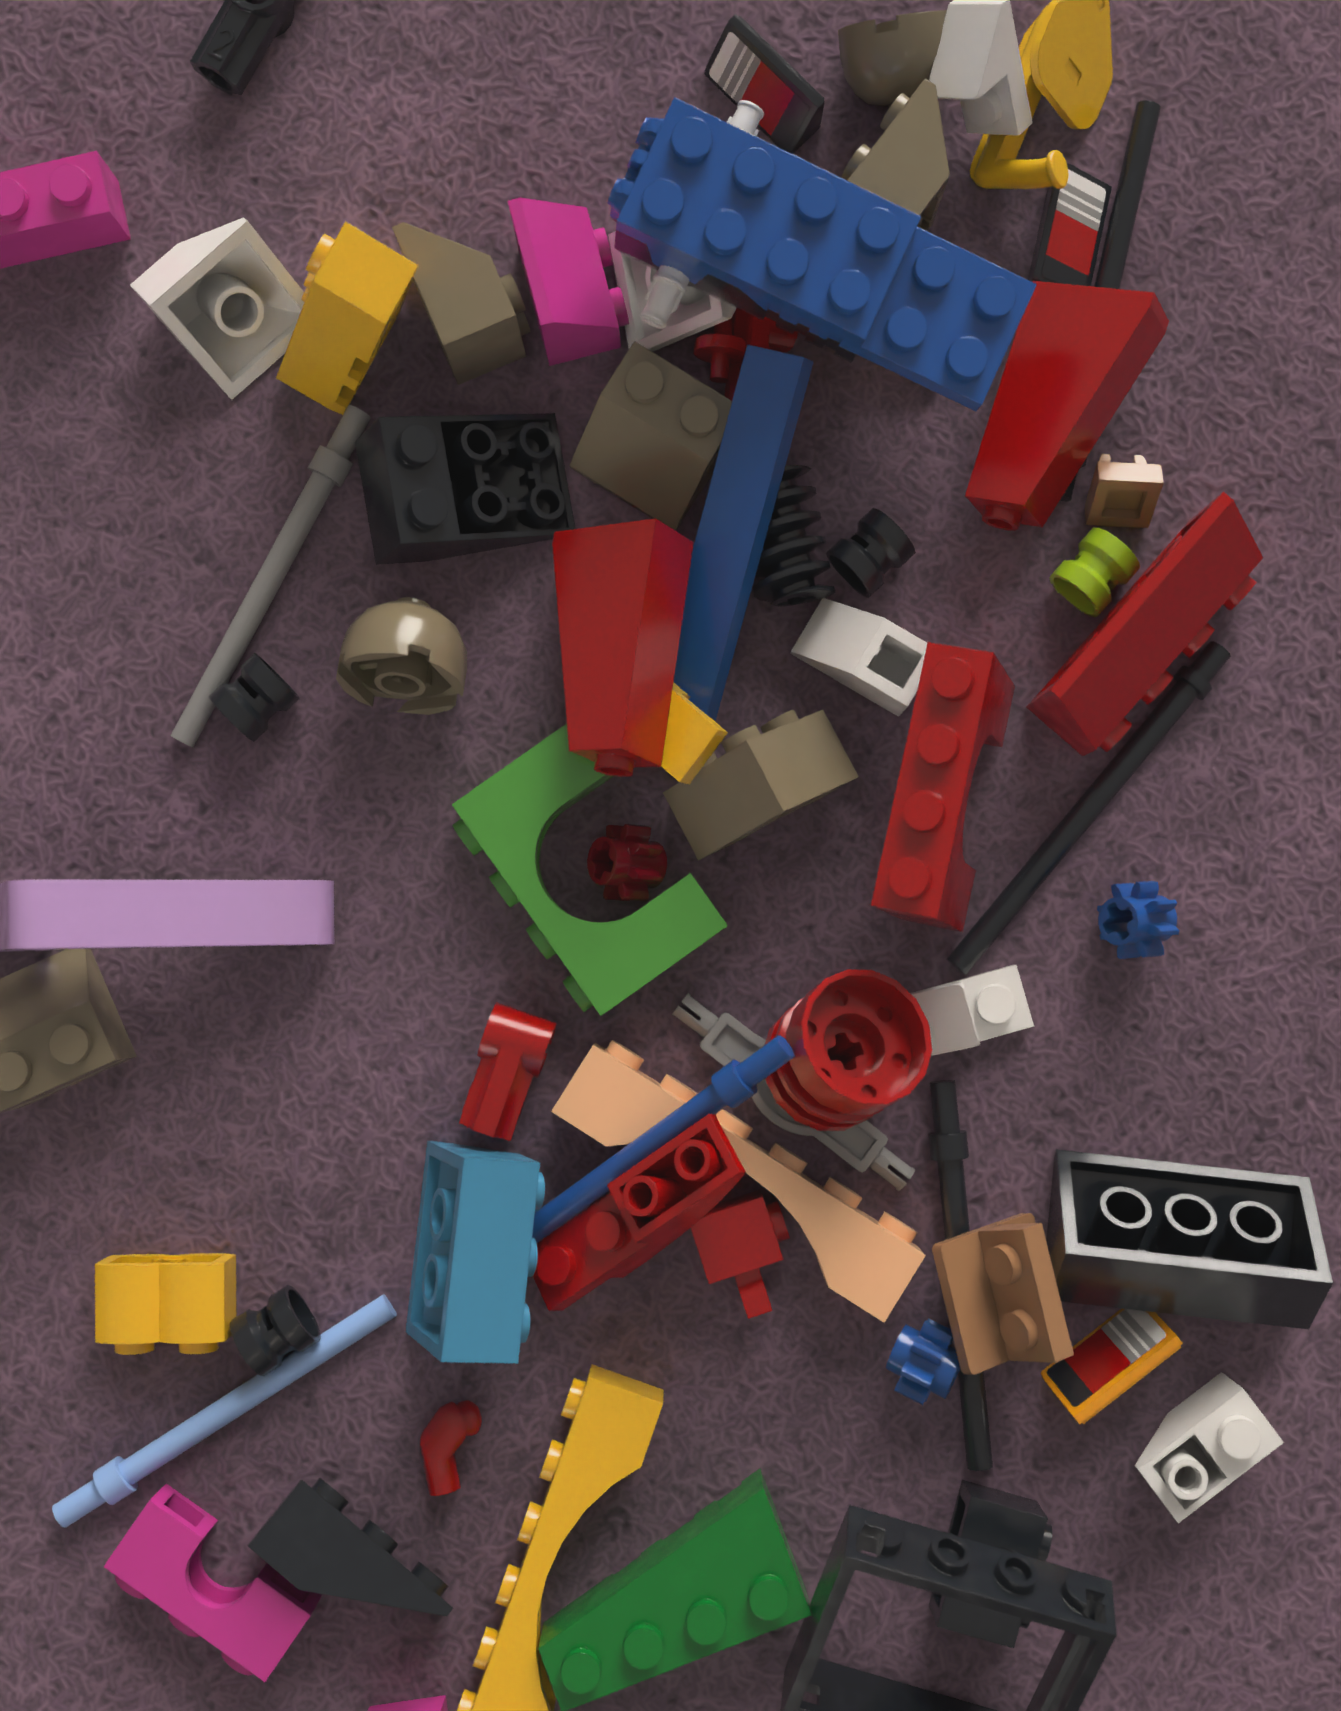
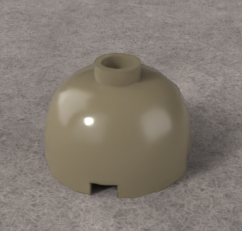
M947 10L896 15V20L876 24L875 19L839 29L840 59L845 79L854 94L868 105L888 106V109L901 93L910 98L925 78L928 80L930 78Z
M411 597L400 598L396 601L368 608L349 626L341 646L336 680L344 692L359 702L372 707L374 697L376 696L408 700L397 712L424 715L440 713L456 706L457 694L463 696L467 674V650L457 627L444 615L431 608L423 600Z

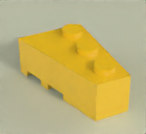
M346 221L336 239L324 234L306 267V271L309 273L303 284L306 287L301 299L304 301V305L276 379L324 407L344 415L403 307L418 265Z

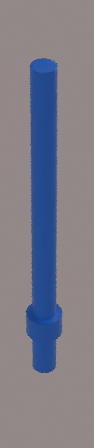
M778 1035L741 1063L737 1060L729 1062L711 1076V1085L548 1202L539 1211H536L532 1233L536 1243L609 1191L607 1184L708 1114H717L726 1106L736 1108L756 1094L758 1083L795 1057V1053L788 1041L781 1035Z

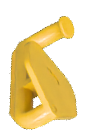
M1052 0L1025 32L1019 46L1031 117L1033 118L1043 94L1068 127L1072 129H1087L1098 118L1113 78L1109 0ZM1027 128L1019 136L983 134L971 163L970 175L977 186L985 189H1039L1051 186L1055 189H1063L1068 182V167L1063 154L1058 150L1050 151L1045 158L1016 159L1027 133Z

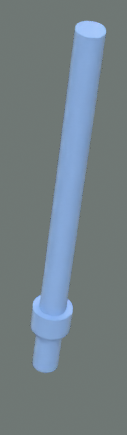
M385 1294L381 1295L323 1332L320 1341L305 1351H293L283 1358L281 1366L267 1375L259 1376L257 1374L126 1459L117 1456L93 1472V1480L52 1506V1512L56 1521L66 1528L105 1502L110 1505L116 1504L137 1490L138 1481L395 1318L397 1313Z

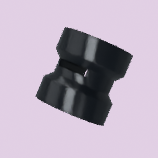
M872 508L857 523V532L850 539L841 538L827 551L826 555L833 568L859 594L869 598L884 584V574L891 567L900 568L916 552L904 531L879 509Z
M254 653L241 665V675L232 684L222 683L209 696L221 713L252 742H255L268 730V720L277 711H288L300 699L296 692L257 653Z
M286 1285L273 1293L268 1299L267 1306L259 1311L248 1309L230 1322V1331L238 1351L250 1368L259 1376H265L281 1366L284 1356L292 1350L303 1352L321 1339L320 1329L315 1317L300 1293L290 1285Z

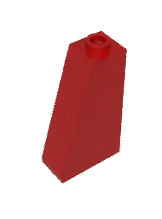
M1032 281L1037 286L1017 327L965 493V497L982 515L983 522L992 527L1007 531L1018 530L1020 524L1043 528L1166 333L1169 320L1155 292Z
M656 518L556 531L553 536L552 547L569 751L594 761L595 771L610 776L629 777L633 775L634 768L661 767L694 542Z

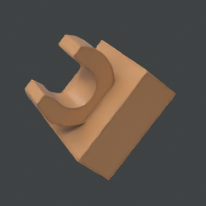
M1102 454L1099 461H1097L1085 502L1086 525L1149 528L1164 483L1161 465L1147 464L1145 458L1141 455H1135L1132 463L1111 462L1110 454Z

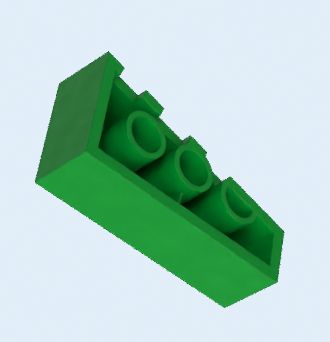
M761 1468L741 1481V1485L717 1502L715 1500L694 1515L692 1520L665 1539L661 1538L641 1552V1556L619 1572L609 1575L543 1622L538 1650L561 1711H568L812 1615L806 1587Z

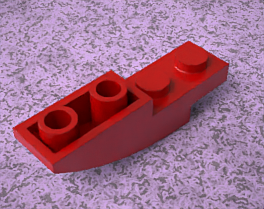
M715 1114L706 1115L607 1184L610 1191L609 1194L537 1243L538 1260L533 1278L549 1311H563L608 1279L624 1278L696 1224L745 1175L746 1171Z

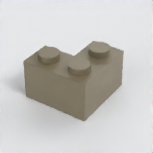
M791 710L762 725L760 729L763 734H760L757 726L753 725L730 736L721 743L726 753L717 758L713 752L690 784L679 782L663 792L698 861L743 840L777 819L820 800L859 777L824 710L800 719L796 712Z

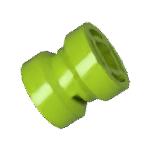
M1093 527L1078 544L1079 553L1076 555L1075 560H1064L1049 578L1055 590L1079 611L1088 616L1097 617L1111 602L1110 589L1113 590L1117 585H1125L1140 569V562L1129 547L1116 536L1101 528Z

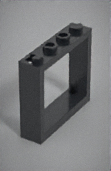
M849 1505L810 1602L812 1615L804 1618L784 1671L780 1711H998L819 1659L855 1570L1065 1631L1026 1711H1079L1117 1636L1112 1581ZM861 1550L876 1554V1557L860 1552ZM805 1692L817 1695L816 1704L802 1700Z

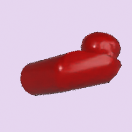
M470 1400L461 1401L457 1405L454 1402H448L439 1407L421 1434L420 1449L428 1491L431 1496L449 1494L461 1488L455 1452L464 1442L466 1436L476 1435L482 1426L480 1410Z

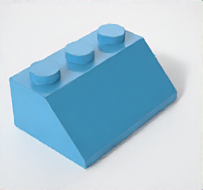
M427 1141L405 1332L440 1362L518 1364L520 1343L526 1342L530 1331V1311L525 1303L527 1278L534 1275L538 1260L537 1243L532 1237L535 1211L541 1209L545 1196V1181L543 1174L539 1172L540 1162L518 1153Z

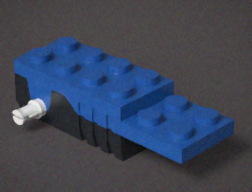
M675 97L665 118H645L636 139V144L639 147L633 151L624 179L618 178L608 199V204L611 206L610 217L616 222L614 248L622 254L657 270L644 299L647 301L646 306L640 314V318L653 327L665 329L670 314H675L682 296L687 292V286H691L762 321L766 317L776 322L775 327L793 335L795 331L806 336L804 341L821 349L823 346H827L835 350L833 355L850 363L856 355H859L969 409L977 411L982 406L1037 284L917 227L921 216L758 138L759 130L756 128L763 118L764 112L758 105L750 101L740 100L734 116H729L727 122Z

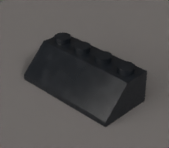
M1058 1149L1055 1151L1046 1242L1061 1302L1300 1329L1310 1328L1333 1284L1310 1177Z

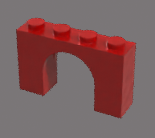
M927 642L871 906L901 920L963 932L976 870L965 862L963 856V830L969 790L983 744L997 747L1003 746L1015 690L1014 683L994 652Z

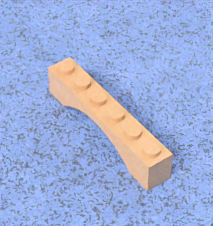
M611 1040L606 1049L595 1042L551 1112L606 1147L630 1144L698 1093L668 1074L659 1083L641 1072L639 1068L644 1059L614 1040ZM724 1109L719 1111L716 1117L746 1173L775 1195L799 1223L815 1251L828 1288L885 1323L926 1256L917 1245L912 1243L917 1232L885 1211L879 1221L857 1208L862 1200L860 1195L829 1177L823 1187L802 1173L808 1164L802 1158L778 1143H774L769 1152L747 1139L753 1130L751 1126Z

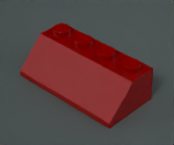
M1223 491L1188 521L1026 706L1028 710L1080 755L1085 756L1095 751L1098 747L1106 753L1111 750L1132 726V723L1125 716L1141 699L1145 704L1149 705L1172 681L1174 676L1166 669L1182 652L1190 658L1213 634L1215 628L1208 623L1211 617L1222 605L1229 611L1232 610L1256 584V581L1249 574L1263 559V556L1231 497Z

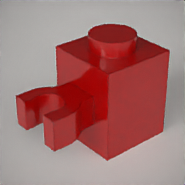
M757 1190L718 1203L691 1227L708 1284L734 1276L748 1319L773 1311L759 1268L784 1260L778 1242L790 1239L778 1201L766 1205L761 1190Z

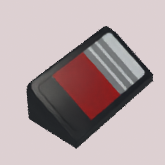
M735 14L728 21L706 65L704 74L736 106H738L740 100L750 101L758 105L763 110L764 116L757 127L779 148L794 154L820 128L825 103L824 97L741 16L738 17Z
M1067 163V185L1063 189H1055L1053 186L1047 188L1028 280L1031 282L1041 281L1091 286L1112 186Z

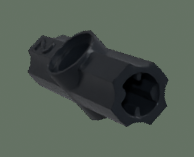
M225 0L190 60L192 67L214 87L229 95L238 94L241 96L273 39L284 34L291 26L294 18L293 4L296 0H267L261 4H251L253 0Z

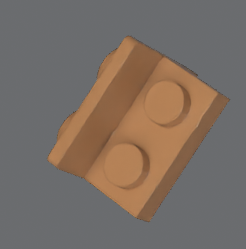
M1020 1213L933 1245L932 1252L960 1369L963 1374L976 1375L1007 1361L1056 1363L1074 1355L1042 1223L1035 1222L1033 1214Z

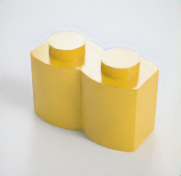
M236 1254L110 1255L95 1263V1343L115 1344V1353L122 1355L151 1352L155 1350V1343L157 1342L179 1344V1352L183 1354H205L217 1351L219 1349V1342H225L232 1336L230 1322L237 1317Z

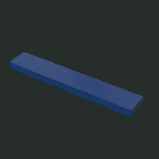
M748 344L693 546L674 675V683L691 696L689 700L714 721L717 718L814 363L805 357Z

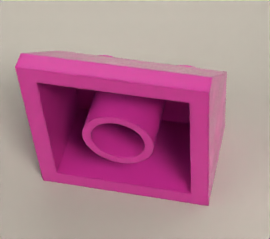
M527 198L508 200L518 251L549 366L621 348L619 327L629 325V319L621 288L609 289L603 268L613 265L605 228L593 230L587 207Z

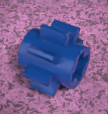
M1156 881L1136 882L1135 884H1113L1111 886L1113 898L1108 899L1103 905L1097 907L1099 912L1098 925L1101 932L1099 935L1100 940H1107L1109 943L1117 945V958L1119 959L1164 955L1162 942L1168 940L1172 935H1179L1180 931L1176 927V900H1168L1164 896L1157 895L1159 885Z
M929 1318L927 1321H924L921 1331L905 1324L886 1364L887 1370L900 1376L894 1389L895 1392L921 1405L927 1401L930 1392L944 1399L947 1398L960 1371L956 1349L951 1347L953 1342L951 1329Z

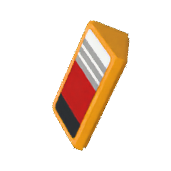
M1121 1308L1072 1347L1073 1356L1056 1363H1051L1041 1371V1376L1079 1425L1081 1423L1084 1425L1182 1348L1180 1345L1183 1342L1156 1312Z

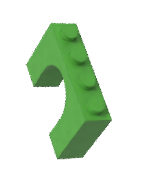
M566 723L454 802L452 806L461 819L452 826L473 856L484 850L497 868V871L490 875L489 879L507 905L511 908L518 902H521L533 919L534 923L525 930L542 955L548 960L557 954L569 970L571 975L562 982L581 1010L586 1012L594 1006L600 1016H602L728 925L691 873L633 914L615 921L589 922L568 914L555 903L548 893L541 876L540 852L544 837L549 827L559 815L613 777L595 771L594 761L569 751Z

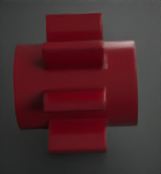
M624 824V826L607 825V837L597 838L591 845L588 853L587 868L590 878L598 885H605L603 892L605 900L647 901L649 897L648 888L652 889L659 886L666 874L667 856L663 846L656 841H649L651 836V827L632 824Z

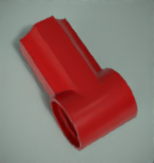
M496 1002L480 1042L477 1056L481 1058L474 1081H472L459 1124L493 1138L508 1141L513 1139L533 1078L539 1077L547 1057L545 1052L548 1044L551 1045L557 1023Z

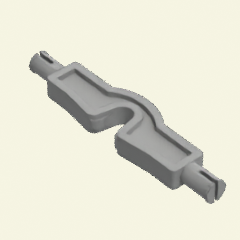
M689 993L681 1002L699 1015L700 1019L697 1020L679 1005L672 1013L673 1016H676L703 1037L700 1041L701 1049L723 1066L732 1060H737L741 1063L762 1048L766 1042L765 1039L753 1033L729 1013L724 1012L718 1018L691 997ZM765 1079L757 1084L758 1091L751 1097L758 1109L780 1128L794 1134L814 1136L859 1172H864L870 1167L898 1191L907 1183L888 1169V1165L893 1166L909 1180L913 1176L915 1169L884 1147L888 1141L887 1136L867 1120L845 1131H818L795 1121L776 1103Z

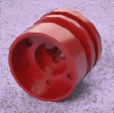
M844 970L821 981L804 998L786 1010L769 1029L765 1045L778 1035H781L791 1045L795 1057L766 1077L765 1081L776 1103L795 1121L818 1131H845L870 1119L884 1108L909 1095L926 1075L932 1053L929 1023L917 999L897 980L874 970Z

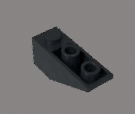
M321 1478L312 1487L303 1480H300L247 1545L291 1584L302 1591L441 1616H448L453 1609L451 1605L441 1598L448 1585L420 1562L410 1572L391 1555L399 1544L371 1520H368L362 1529L358 1528L341 1513L349 1502Z

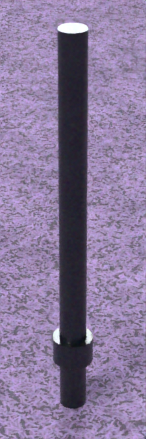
M955 1080L930 1082L934 1132L928 1133L930 1159L937 1161L945 1240L970 1231L963 1159L969 1157L967 1131L960 1130ZM960 1369L958 1380L967 1468L973 1471L988 1470L993 1467L984 1371L976 1375L963 1374Z

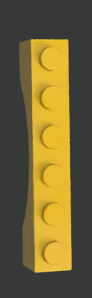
M591 1364L586 1381L573 1378L561 1412V1416L572 1419L564 1443L553 1439L550 1443L539 1475L540 1479L550 1482L542 1505L530 1501L517 1541L528 1544L520 1568L508 1564L495 1600L496 1604L506 1607L498 1630L486 1626L473 1663V1667L484 1670L476 1693L464 1689L456 1711H554L556 1696L538 1650L541 1637L542 1595L547 1575L564 1539L585 1510L613 1484L642 1466L663 1406V1389Z

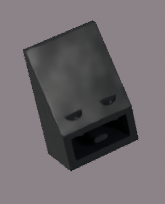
M555 413L378 417L355 442L376 565L428 562L552 540L556 531L576 529Z

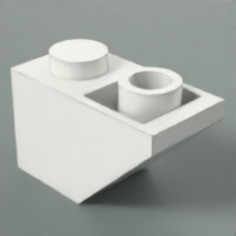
M823 598L790 654L899 717L909 706L917 692L927 642L884 617Z
M1221 1372L1167 1413L1136 1462L1135 1467L1173 1518L1180 1523L1284 1442L1246 1391Z

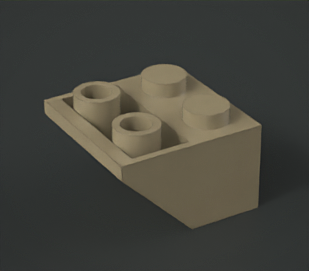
M925 78L910 98L904 93H901L896 98L880 124V128L884 130V133L872 149L866 144H862L845 167L842 178L921 216L917 227L928 231L935 220L950 173L936 85Z

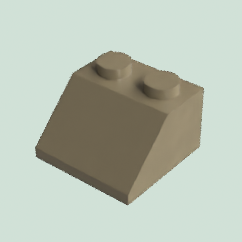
M403 222L392 227L402 255L418 265L413 282L458 385L526 356L521 336L530 333L531 330L523 312L526 311L525 305L511 273L499 277L490 255Z
M634 341L601 392L569 466L650 518H656L676 531L713 474L732 401Z
M65 949L0 978V1113L23 1108L137 1057L91 949Z

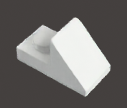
M953 0L948 4L941 40L929 81L936 85L938 99L960 100L967 133L1019 136L1033 123L1010 0Z
M1017 965L1002 967L910 993L917 999L929 1023L932 1043L931 1056L980 1046V1041L1034 1027Z

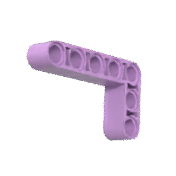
M12 880L0 884V952L95 948L335 944L334 881Z

